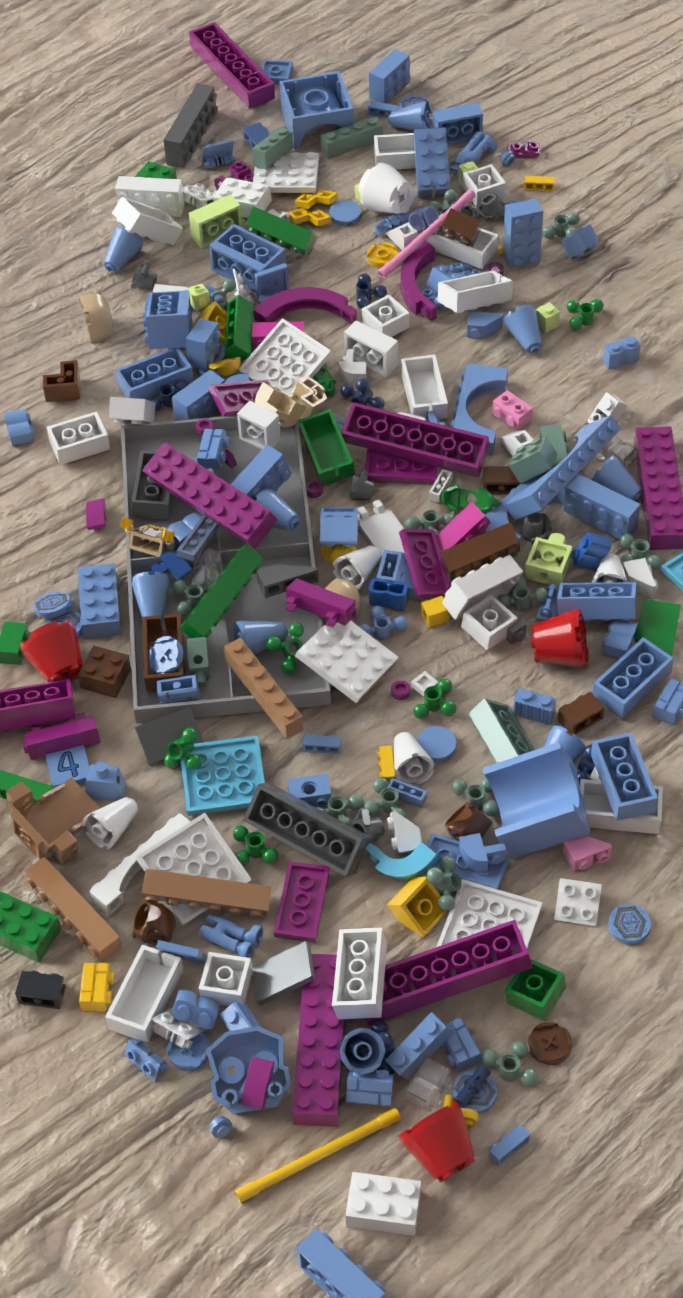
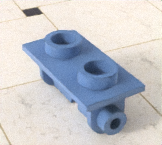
M550 584L547 587L548 598L545 602L539 604L536 619L545 621L556 616L558 611V589L555 584Z
M129 1039L124 1055L155 1082L158 1073H163L167 1070L166 1061L156 1053L149 1056L152 1050L142 1040L138 1041L135 1039L132 1041Z

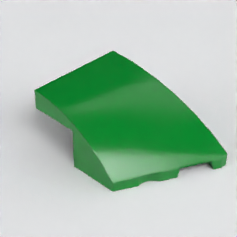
M643 598L635 642H639L644 637L672 656L681 605Z

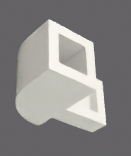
M347 349L346 356H343V361H339L341 380L346 384L356 386L359 379L367 378V363L354 362V349Z

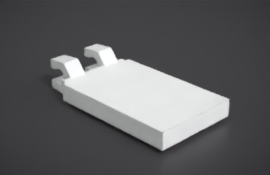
M380 500L373 502V512L375 513L373 516L369 517L368 512L363 506L357 509V518L360 523L359 529L370 545L380 551L381 559L384 550L404 553L399 532L404 528L391 510H385Z

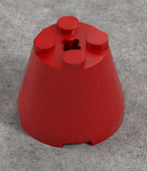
M580 609L570 610L531 626L533 635L531 637V646L536 648V652H534L536 663L572 667L588 666L587 632Z
M70 620L58 624L57 621L45 624L30 633L31 637L27 641L21 642L20 648L24 656L47 682L68 678L72 680L78 679V673L83 666L77 632Z
M457 1101L452 1103L450 1107L447 1105L412 1126L410 1130L407 1129L398 1135L402 1145L440 1183L455 1174L456 1168L460 1172L475 1162V1154L463 1112Z

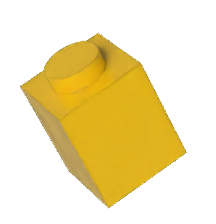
M443 596L421 603V615L428 628L450 621V613L442 604Z

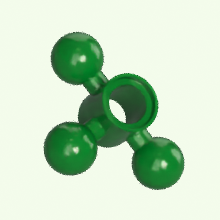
M594 299L591 303H583L581 305L576 300L569 301L567 303L568 312L579 313V317L574 316L570 319V327L573 330H578L582 325H591L594 321V312H600L603 309V301Z
M294 622L290 625L289 633L292 637L286 643L281 642L280 638L276 636L270 637L266 643L270 651L276 652L282 649L287 660L283 661L281 669L287 675L293 674L297 669L294 662L296 653H292L289 650V644L295 645L297 651L303 646L298 637L303 635L304 627L299 622Z
M441 679L437 686L427 687L424 691V704L420 703L414 707V716L418 719H424L428 716L429 711H438L440 708L445 716L454 715L456 712L455 703L452 701H442V694L451 692L452 682L449 679Z
M186 728L182 733V738L168 745V754L164 758V763L167 767H177L182 757L187 759L186 765L190 770H198L201 767L202 759L200 756L191 754L194 750V742L198 739V732L194 728Z
M242 825L234 828L233 838L238 842L245 841L247 846L246 850H239L234 854L242 866H246L249 863L250 857L260 858L263 856L264 862L270 865L278 861V851L274 848H265L264 836L260 832L249 833L248 829Z

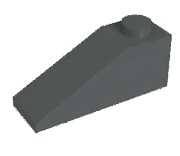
M271 565L257 570L258 584L265 598L286 592V588L296 578L310 584L319 582L317 567Z

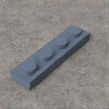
M203 515L177 549V556L194 562L219 528V525Z

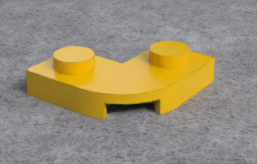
M318 190L317 194L304 193L294 201L295 207L310 209L315 203L331 205L338 199V192Z
M306 208L288 212L290 214L289 221L296 225L302 224L305 221H310L318 227L331 223V216L319 209L315 212H307Z

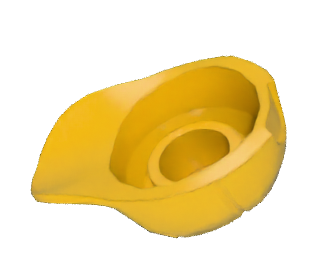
M240 357L224 359L209 364V368L216 369L222 376L234 375L240 368Z
M323 544L321 548L322 556L332 564L337 558L357 551L354 546L348 547L342 544H335L334 546H325Z

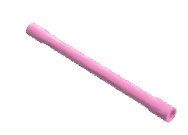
M469 189L450 208L459 211L476 197L474 191ZM450 208L397 256L386 263L378 271L380 277L385 279L403 260L443 225Z

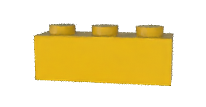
M525 176L524 190L554 191L555 177Z
M392 745L379 746V751L377 752V758L380 759L378 767L381 769L379 777L385 778L390 783L392 778L395 779Z

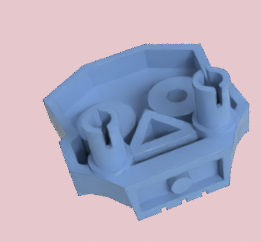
M258 1026L225 1032L206 1049L214 1078L210 1080L213 1099L224 1105L232 1114L262 1110L241 1105L244 1085L253 1057L275 1062L272 1082L268 1086L264 1109L278 1106L283 1094L291 1086L288 1067L283 1065V1036ZM230 1066L236 1068V1072L233 1075L227 1072Z

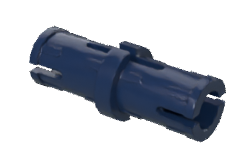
M480 1064L473 1075L464 1081V1087L454 1098V1101H457L460 1107L465 1108L472 1097L480 1092L481 1085L491 1074L490 1070ZM477 1080V1082L474 1084V1086L472 1087V1089H471L469 1092H467V1091L470 1089V1087L473 1085V1083Z

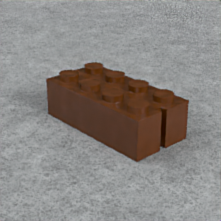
M511 522L443 550L441 555L451 580H454L457 577L462 578L472 570H479L487 563H493L499 557L504 558L508 555L512 558L516 557L518 552H520V543Z
M181 614L164 615L166 630H162L160 615L143 617L144 681L147 692L157 691L158 680L185 677L183 631L179 629L183 624ZM163 636H170L178 640L183 647L182 662L173 673L158 674L149 666V651L156 644L154 642Z

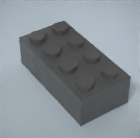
M140 451L131 501L132 517L169 520L173 494L150 480L142 471L157 451Z

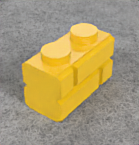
M108 963L84 964L79 998L81 1011L106 1012L108 1004L112 1003V991H109L110 985H114L115 975L114 972H111Z

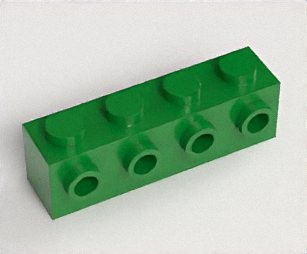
M237 295L227 304L224 354L230 358L240 357V362H242L252 352L254 304Z

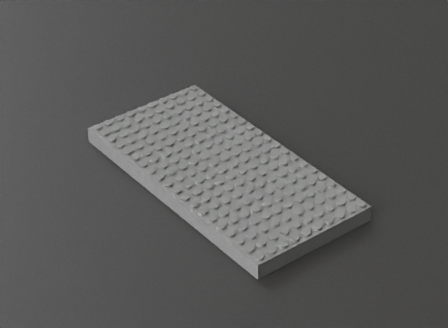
M237 415L121 426L125 518L133 520L132 525L135 529L147 524L168 529L172 523L182 521L187 515L197 512L201 517L203 516V514L172 495L169 520L132 517L131 501L140 451H158L162 444L166 442L190 459H197L203 436L196 432V423L201 419H209L213 422L214 430H225L227 437L230 439V445L226 448L234 455L237 466L231 469L222 462L220 469L210 468L207 470L231 484L261 451V449L239 439ZM297 422L287 428L280 426L281 440L273 448L283 454L292 472L289 479L278 488L277 493L300 516V525L292 532L275 527L271 528L257 548L254 549L263 557V560L260 562V569L271 565L315 567L300 433ZM219 526L195 561H190L195 569L181 580L187 586L191 584L201 585L205 595L238 550L246 543ZM126 533L133 704L136 724L150 722L189 706L195 718L263 712V708L225 660L224 646L234 641L233 624L236 621L282 622L288 628V636L283 641V643H286L292 637L289 633L290 625L294 622H299L304 627V633L298 639L304 645L323 627L321 616L297 608L293 613L287 611L286 608L289 604L286 603V592L265 598L258 584L257 572L255 574L252 573L250 575L252 580L246 587H241L242 593L236 600L232 599L230 602L232 604L231 608L226 613L223 612L220 615L222 620L210 629L212 633L206 639L210 678L206 679L205 686L199 687L200 700L160 704L157 691H146L144 681L143 620L132 581L133 577L139 573L148 572V575H150L149 573L153 571L151 567L159 561L161 563L163 561L160 557L130 549V537ZM175 545L174 550L166 551L165 553L177 552L178 547ZM170 570L164 573L169 576L170 584L161 621L162 630H166L164 615L178 614L177 605L182 601H187V595H177L174 593L173 585L179 580L174 577ZM181 616L182 623L186 620L188 616ZM183 632L185 676H190L187 639H190V637ZM289 644V650L292 653H296V646ZM266 649L255 654V657L296 708L331 705L329 682L297 657L294 658L297 666L296 671L291 675H287L281 669L283 661L287 660L282 649L276 652Z

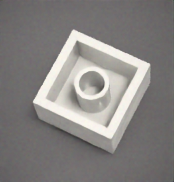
M492 164L463 173V189L465 192L469 189L474 191L476 197L472 201L476 207L487 194L495 193L501 199L505 198L506 182Z
M387 295L362 308V323L389 337H393L409 328V312L392 296Z
M249 401L237 413L239 439L261 450L267 444L273 448L281 440L279 415L274 411Z
M491 594L463 613L461 627L481 646L489 650L506 638L507 628L517 622V617Z
M209 952L199 985L200 997L211 998L218 1002L219 1005L228 1007L233 1002L245 1004L253 974L251 958Z

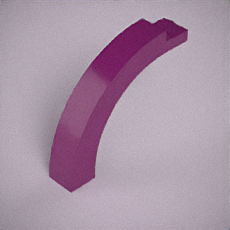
M425 241L402 263L401 294L405 304L415 315L422 313L424 317L433 321L437 319V306L426 298L416 285L419 273L428 264L435 261V248Z
M301 287L279 292L265 299L253 309L254 319L258 322H274L284 314L309 308L329 311L351 324L357 321V311L353 306H348L347 297L331 290L316 287Z

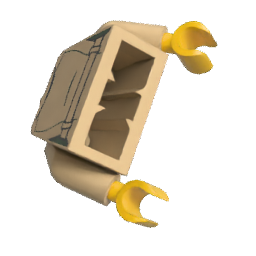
M123 517L120 527L124 528L130 537V549L157 557L166 551L174 550V531L171 532L166 528L150 524L135 529L132 525L133 520Z

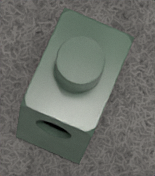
M206 637L187 639L190 676L196 675L199 687H203L206 685V679L210 678Z

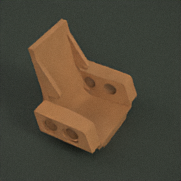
M72 777L41 795L39 802L35 805L33 793L23 781L6 791L8 807L12 812L10 814L12 832L38 860L51 852L62 865L78 853V841L74 835L86 827V825L83 827V818L87 814L100 809Z

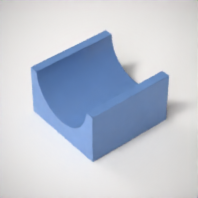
M340 71L279 81L281 112L287 130L293 132L294 149L300 148L304 135L318 125L335 124L340 127H346L354 124V109Z
M560 742L483 768L484 775L493 790L501 815L502 827L495 829V834L500 843L505 844L507 852L513 859L591 834L576 766Z

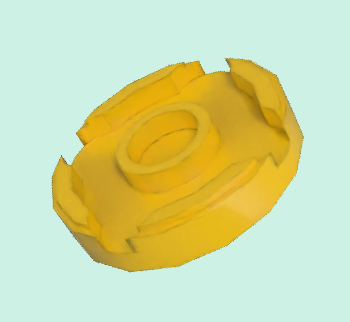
M383 242L377 246L374 244L368 249L367 260L370 265L381 269L399 254L398 248L390 243Z

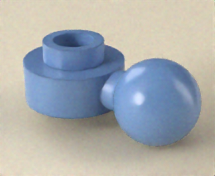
M424 289L421 292L437 308L442 309L445 307L438 302V296L436 297L434 290Z

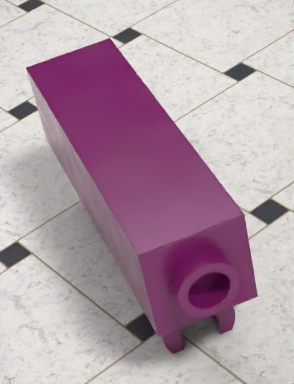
M297 578L286 588V603L289 604L286 608L287 611L293 613L297 608L324 617L329 619L325 623L326 626L333 628L336 623L346 626L357 614V609H355L356 600Z
M82 712L77 714L78 720L44 729H39V725H32V732L24 733L26 741L22 742L25 754L29 753L30 759L35 760L45 757L46 754L81 745L86 747L100 743L94 716L86 718L85 713Z

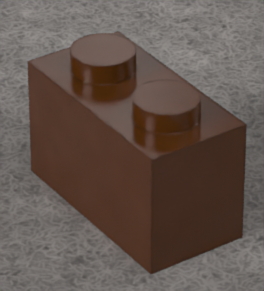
M509 466L483 467V488L487 489L491 495L509 494L513 488L520 485Z
M588 692L585 695H580L573 702L564 704L559 709L558 722L568 730L567 732L571 736L573 734L576 735L602 720L605 707L591 692Z

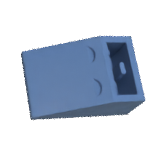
M464 262L440 265L432 268L426 285L438 292V282L481 272L473 270L469 267V264Z
M321 507L320 544L325 546L342 544L348 547L357 544V508Z
M384 550L377 578L389 582L399 581L408 585V597L417 598L405 553ZM417 598V599L431 600L432 598Z

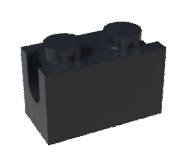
M34 970L29 972L22 971L15 992L18 1004L60 1009L66 990V984H63L64 977L56 973L43 974Z

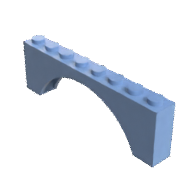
M612 415L583 426L574 435L578 442L572 451L547 474L514 495L504 505L514 520L542 510L621 430Z

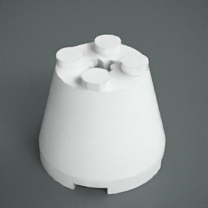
M378 163L371 170L368 169L364 173L358 189L361 196V204L373 212L405 214L409 211V207L416 196V190L413 189L412 185L394 167L386 163Z

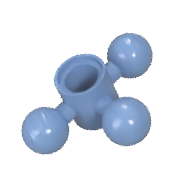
M374 606L370 611V615L374 619V626L370 627L367 624L358 626L369 635L374 633L377 639L386 640L391 636V629H396L397 631L406 630L408 620L403 616L395 618L394 622H391L390 618L385 615L383 607Z

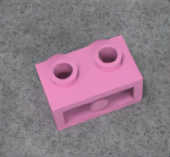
M507 390L493 400L492 413L510 427L519 431L532 421L533 407Z

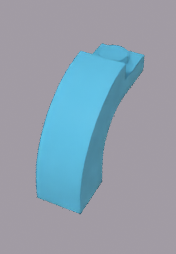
M371 842L365 848L371 853L368 857L377 864L375 869L389 878L401 881H409L413 877L425 876L442 859L423 842L409 856L402 859L389 858Z

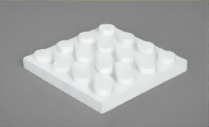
M287 153L266 170L255 166L253 182L269 185L271 193H316L319 153Z
M282 318L243 363L239 371L242 374L248 373L249 379L252 381L268 379L273 387L281 390L286 395H290L294 392L299 380L307 376L313 378L333 353Z
M352 621L346 626L336 623L333 628L324 625L295 655V657L355 703L374 686L399 658Z
M203 813L136 856V860L144 871L146 869L243 883H250L252 880L206 813ZM179 904V906L168 905L182 927L208 910L207 907L192 909L187 907L188 905Z
M462 879L461 889L458 890L455 897V906L449 912L436 947L516 920L528 949L543 903Z

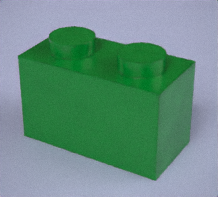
M4 621L0 634V663L21 665L22 659L25 656L20 648V644L31 637L27 623Z

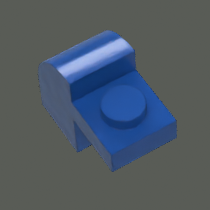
M167 552L159 556L163 563L159 561L152 566L151 569L153 571L149 574L155 575V572L165 573L170 570L177 580H181L195 568L189 560L178 557L177 552Z

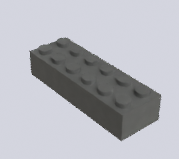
M196 84L164 138L166 165L184 168L187 162L190 161L192 153L195 152L196 146L201 142L203 134L206 133L207 127L212 123L214 115L218 112V106H216L217 94L215 93L214 86Z
M271 783L258 784L243 819L246 823L344 876L356 874L366 851L365 848L371 839L369 835Z

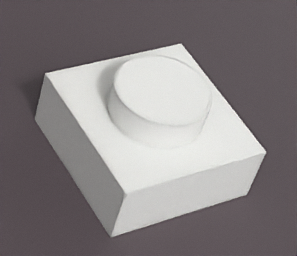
M424 671L411 681V687L424 697L425 689L429 686H437L438 681Z

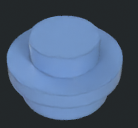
M512 151L505 152L501 156V163L506 166L511 165L516 158Z
M224 1116L215 1118L210 1125L211 1134L215 1138L227 1136L232 1129V1122Z

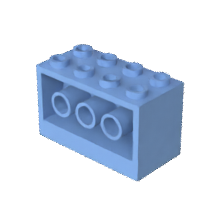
M235 224L231 225L209 245L211 270L235 281L233 269H235L238 274L241 273L244 283L249 284L254 292H256L255 273L284 263L286 264L284 248Z
M190 290L149 292V297L146 298L143 325L146 327L145 343L149 344V349L186 347V337L192 330Z

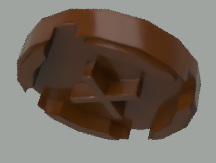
M544 1022L537 1025L529 1035V1051L538 1062L546 1065H557L569 1057L572 1049V1037L566 1028H562L557 1023Z

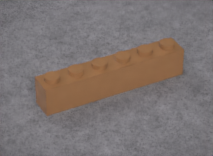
M239 638L225 645L226 662L284 737L289 739L304 731L303 716L244 641Z
M45 857L24 870L27 886L31 890L35 889L37 891L39 899L43 903L47 902L50 905L51 912L55 916L62 918L64 926L68 930L72 929L75 932L74 935L81 944L85 943L87 945V949L92 957H98L103 962L122 948L120 936Z
M146 869L141 898L146 899L145 901L147 902L154 901L158 903V901L167 902L166 904L171 906L186 904L188 905L187 907L192 909L207 907L208 910L213 912L228 910L229 913L234 915L249 913L251 917L262 918L267 915L269 910L271 886Z

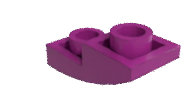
M525 140L524 145L508 142L507 151H512L516 158L540 156V143Z
M240 161L229 167V171L235 179L253 182L254 175L251 173L250 167L244 162Z
M104 498L87 502L86 523L88 530L96 531L106 527V502Z
M256 1057L252 1058L244 1085L241 1105L257 1109L265 1108L268 1086L272 1082L275 1062Z

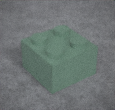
M547 436L542 439L539 437L533 440L530 445H523L516 449L509 467L521 484L551 469L558 453Z

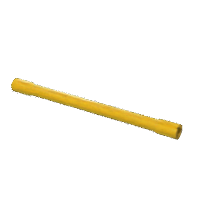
M395 1107L379 1115L376 1119L276 1171L234 1190L238 1201L242 1203L259 1194L262 1190L360 1139L401 1120L400 1113Z

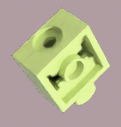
M552 533L548 540L536 537L525 564V579L548 585L555 584L557 587L560 586L571 562L572 546L565 544V536L560 533Z

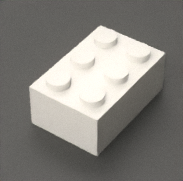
M226 178L213 196L215 202L231 195L241 205V217L244 218L249 217L253 206L265 211L272 201L269 185L233 178Z
M355 321L344 332L345 356L347 349H354V362H366L368 369L384 377H387L398 366V341L358 321Z
M110 397L109 418L114 419V423L122 425L154 423L156 403L146 399Z
M97 412L47 427L49 442L60 465L110 450L108 434Z
M352 1172L345 1215L346 1227L415 1236L421 1197V1181Z

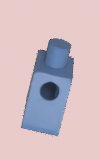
M105 762L91 764L85 789L91 799L118 801L124 798L127 784L120 769L116 766H107Z

